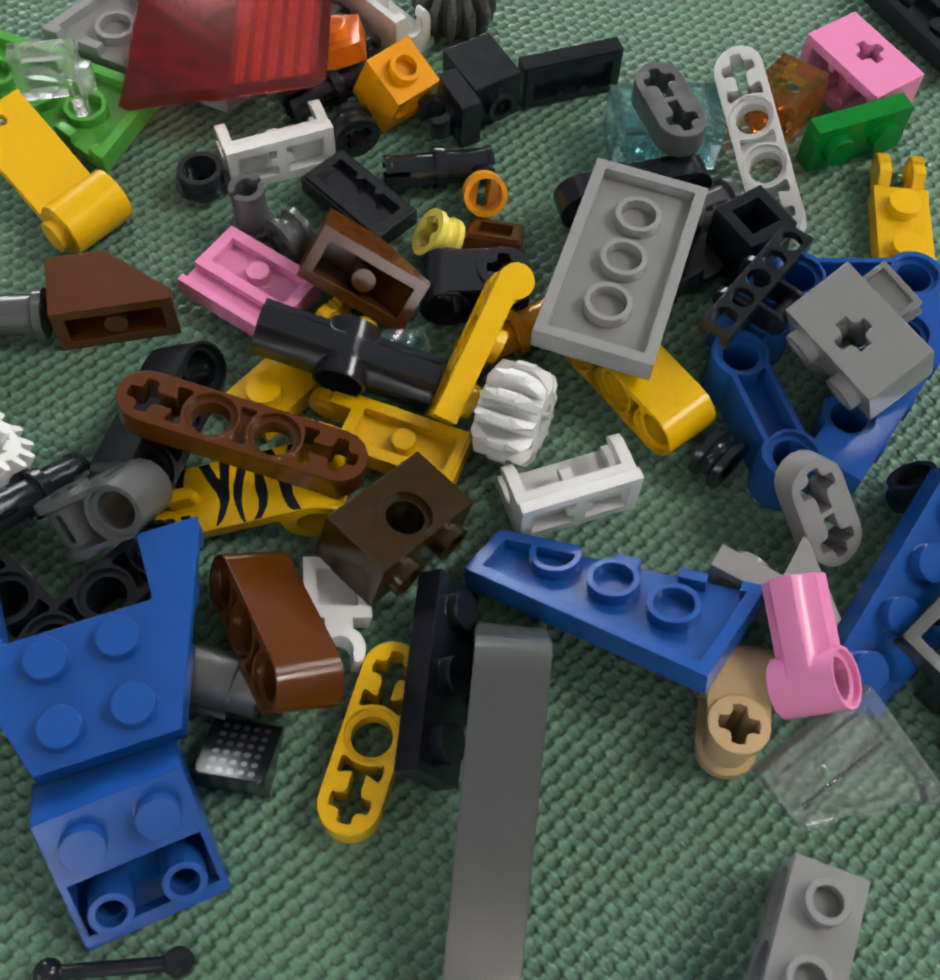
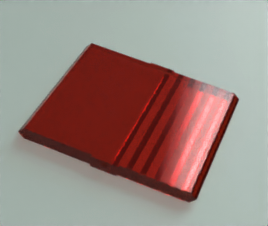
M137 0L118 107L131 111L206 100L207 102L236 99L240 96L322 85L327 76L332 0Z

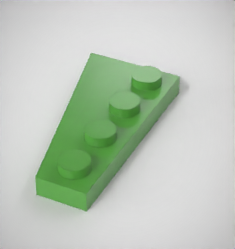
M0 29V99L18 89L68 148L108 174L164 103L160 87Z

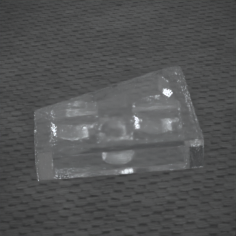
M861 683L862 698L858 708L816 716L752 767V770L791 824L802 831L833 825L845 816H857L862 819L888 813L887 807L918 800L927 804L940 802L939 780L872 686Z

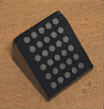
M215 718L196 760L193 777L200 787L269 798L284 737V727L230 718L225 720Z

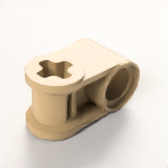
M738 644L707 693L703 695L695 691L697 707L693 745L694 754L701 768L711 776L722 780H735L744 776L755 763L756 755L760 753L770 739L772 731V704L767 691L766 670L770 660L775 658L773 649Z

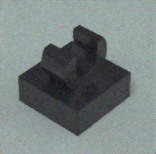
M457 67L439 73L438 78L440 81L437 85V94L426 95L418 101L419 119L424 121L435 117L431 119V136L435 140L444 139L452 135L461 149L480 142L482 102Z

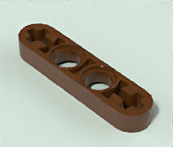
M156 371L134 372L124 378L118 386L116 400L121 424L128 432L138 437L327 496L341 497L350 495L359 489L364 481L368 460L366 446L358 436L346 430ZM149 397H157L159 399V405L152 404L147 409V412L137 410L136 403L145 404ZM179 405H183L180 414V423H173V415L178 416ZM212 412L224 416L230 422V425L221 434L210 436L198 432L192 426V423L200 415ZM278 432L287 436L292 441L293 446L288 452L274 456L262 452L255 442L265 433ZM304 443L313 445L312 453L309 452L308 464L301 463ZM335 455H342L347 458L346 464L341 467L339 472L327 469L328 462H331Z

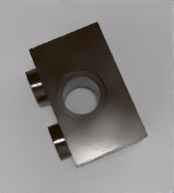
M417 451L326 517L315 555L320 557L342 581L371 607L390 591L396 596L404 593L418 579L419 573L423 572V564L435 555L440 560L445 559L461 544L467 534V530L462 525L474 501Z

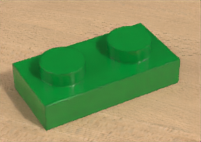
M904 93L811 118L809 119L796 159L804 171L809 172L826 166H837L847 160L874 152H885L897 146L914 110V106Z

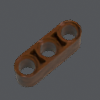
M283 551L218 554L215 556L210 569V594L213 606L260 712L267 716L329 708L338 705L344 691L345 675L343 662L288 554Z

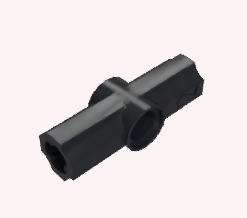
M269 298L266 299L262 306L249 350L250 353L312 373V378L319 385L326 389L329 388L331 391H338L352 396L361 395L366 391L426 411L430 405L443 367V358L383 338L382 332L378 327L360 317L339 314L332 316L331 319H327Z

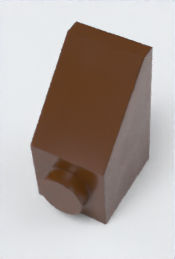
M331 207L306 249L297 272V276L399 334L403 331L430 287V282L380 236Z
M105 250L87 253L79 252L44 259L47 316L64 351L182 333L170 288Z

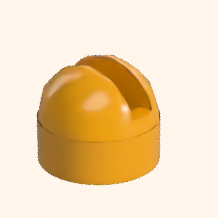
M479 170L472 173L465 180L462 187V198L471 213L478 217L488 218L497 215L505 207L508 199V190L504 181L496 173L489 170ZM488 179L485 188L484 205L476 204L480 180Z

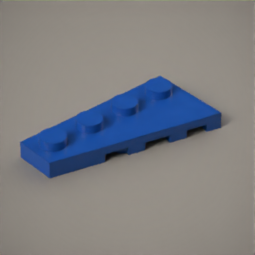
M940 468L930 469L837 626L840 645L846 647L851 652L861 676L862 698L859 707L854 710L845 711L852 718L871 720L919 668L893 641L940 593ZM932 625L921 637L934 651L940 646V626Z
M499 529L464 568L465 586L703 695L707 693L764 605L760 584L742 581L740 590L708 583L709 573L685 568L680 569L678 576L641 569L642 559L616 553L614 558L601 560L582 556L581 547L578 545Z

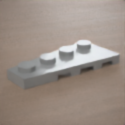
M80 0L41 27L46 44L159 86L228 114L252 96L255 63L249 60L245 96L236 97L241 54L157 0Z

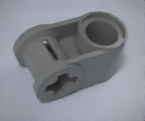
M138 458L129 460L91 478L83 477L71 482L48 497L38 501L33 508L38 516H47L67 548L63 554L64 559L68 565H73L98 554L110 546L129 540L140 532L169 505L172 499V484L169 476L159 465L151 460Z

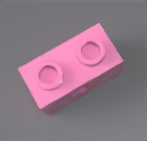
M855 11L808 33L795 74L834 112L904 93L912 103L925 75Z

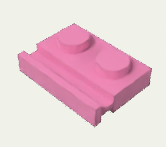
M232 225L194 261L195 268L188 275L182 273L177 278L183 295L252 337L262 306L267 298L307 311L323 294V290L297 276L300 265Z

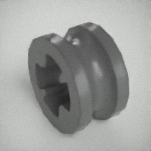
M287 207L281 212V220L270 218L264 223V231L273 249L296 264L302 260V252L305 253L315 235L307 219L297 209Z

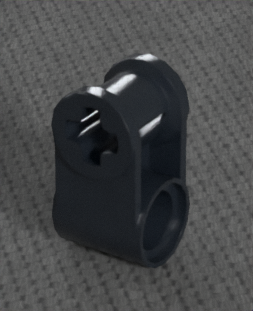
M508 246L477 249L442 247L427 252L422 257L420 264V273L430 282V287L420 302L422 316L427 321L437 325L448 326L467 323L486 281L501 269V263L504 262L508 265L513 262H520L530 268L528 257L522 251ZM529 296L514 303L510 310L518 312L528 307Z

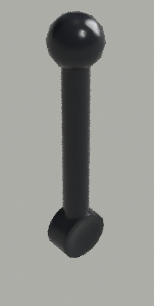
M185 946L173 947L165 956L62 964L58 959L48 957L40 960L35 965L32 976L33 980H70L166 972L172 978L181 980L192 974L195 969L196 959L192 951Z

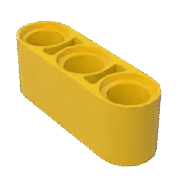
M661 344L649 380L565 356L640 440L659 456H667L712 426L716 420L715 408L709 395Z

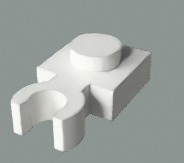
M303 556L300 578L335 646L343 648L348 652L351 672H359L366 654V644L362 635L354 628H369L372 619V606L370 607L342 581L320 557Z

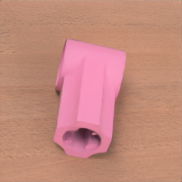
M826 573L790 574L769 579L768 582L761 584L775 658L771 659L767 666L766 685L770 702L776 713L783 719L792 720L850 711L858 708L862 698L861 676L851 652L846 647L840 645Z

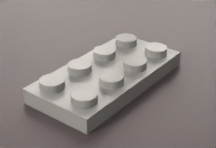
M597 158L533 326L530 345L649 380L709 188Z

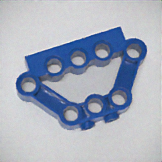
M916 251L901 252L892 258H816L814 255L806 253L784 279L805 295L847 261L863 277L885 260L922 300V304L919 307L923 310V313L908 324L934 350L933 373L872 420L858 406L849 411L832 394L825 400L809 433H805L772 368L781 359L788 343L786 336L790 333L787 314L784 317L786 329L782 334L771 335L752 324L749 329L744 327L727 348L719 344L720 337L709 331L705 345L711 349L700 378V385L709 395L713 405L719 408L735 443L737 444L742 441L748 446V451L743 458L749 470L747 476L748 489L753 498L762 506L772 510L783 511L774 486L777 465H780L781 461L790 453L800 449L811 450L837 463L843 473L851 497L872 464H876L889 444L887 441L900 421L905 419L916 402L914 400L926 380H930L940 364V297L938 296L940 293V265L933 258ZM777 257L771 265L779 269L783 267L784 262ZM749 277L748 282L752 286H755L753 280L754 277ZM739 293V294H741L742 296H744V297H746L747 299H749L750 301H752L751 298H750L748 295L743 294V293ZM768 297L763 301V304L773 310L778 305V303ZM722 314L716 322L722 326L729 327L736 321ZM810 471L807 474L808 485L801 490L802 492L808 494L811 491L809 479L816 474L815 472Z

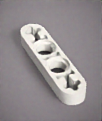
M743 45L731 47L724 51L717 59L714 66V78L744 190L747 192L761 185L773 198L779 196L782 207L797 222L796 228L805 233L807 227L806 214L762 58L752 47ZM740 66H744L746 70V78L751 94H746L742 97L734 79L733 70ZM750 111H763L768 115L766 126L757 133L746 134L738 129L740 119ZM763 159H776L782 164L779 176L771 182L759 183L751 178L753 167ZM791 238L788 247L797 243V241Z

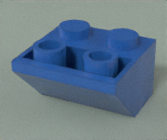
M174 740L44 784L38 782L32 784L30 829L87 951L232 889L203 800L179 740Z

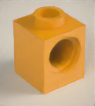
M406 36L366 60L352 91L358 100L368 107L372 118L384 134L418 112V101L422 97L432 94L440 79L409 36Z

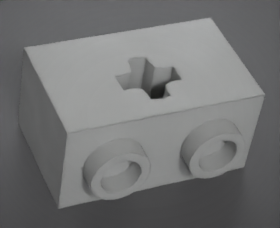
M848 261L786 309L790 333L786 336L789 345L807 365H811L815 361L820 364L831 377L826 381L830 391L849 411L858 406L872 420L933 373L934 350ZM846 340H849L850 343L853 344L845 347L844 349L842 347V343H844ZM865 341L866 348L860 352L855 346Z

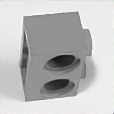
M799 853L793 854L773 871L745 980H849L871 881Z

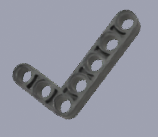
M485 622L477 623L442 980H522L552 666V640L545 628Z

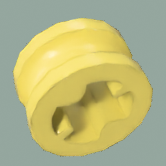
M439 208L430 209L418 222L412 238L413 252L423 257L427 252L436 248L449 247L461 249L465 238V225L463 221L455 217L449 218L447 213Z

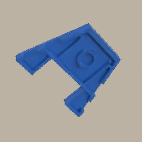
M197 516L136 534L152 596L150 600L9 643L0 598V727L31 777L38 783L44 784L187 737L195 650L192 638L195 607H198L200 592L198 570L200 551H203L204 533Z

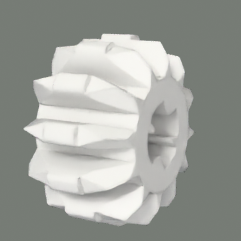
M503 358L495 365V368L487 375L486 384L480 390L478 404L473 410L475 418L470 430L473 437L472 445L474 451L487 456L488 460L504 465L513 464L522 467L530 465L535 460L536 455L541 452L543 441L548 436L549 426L554 417V406L558 399L556 394L558 384L555 375L543 370L536 364L523 360L512 361Z

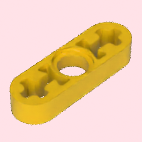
M389 641L381 643L371 649L366 655L318 794L317 811L322 826L328 835L342 843L355 844L370 838L377 831L382 822L397 774L394 771L401 715H397L393 711L402 710L405 680H398L395 684L390 699V710L385 706L379 705L383 694L382 676L377 671L388 672L392 667V663H400L403 665L404 677H406L410 646L402 642ZM369 700L373 704L364 705V702ZM379 723L390 730L393 741L390 748L384 754L378 757H365L354 749L352 745L353 736L365 724ZM345 764L355 771L366 775L361 789V799L363 806L370 809L367 815L355 814L350 824L341 823L339 810L332 805L335 799L346 801L353 787V771H342ZM367 775H382L380 782H376Z

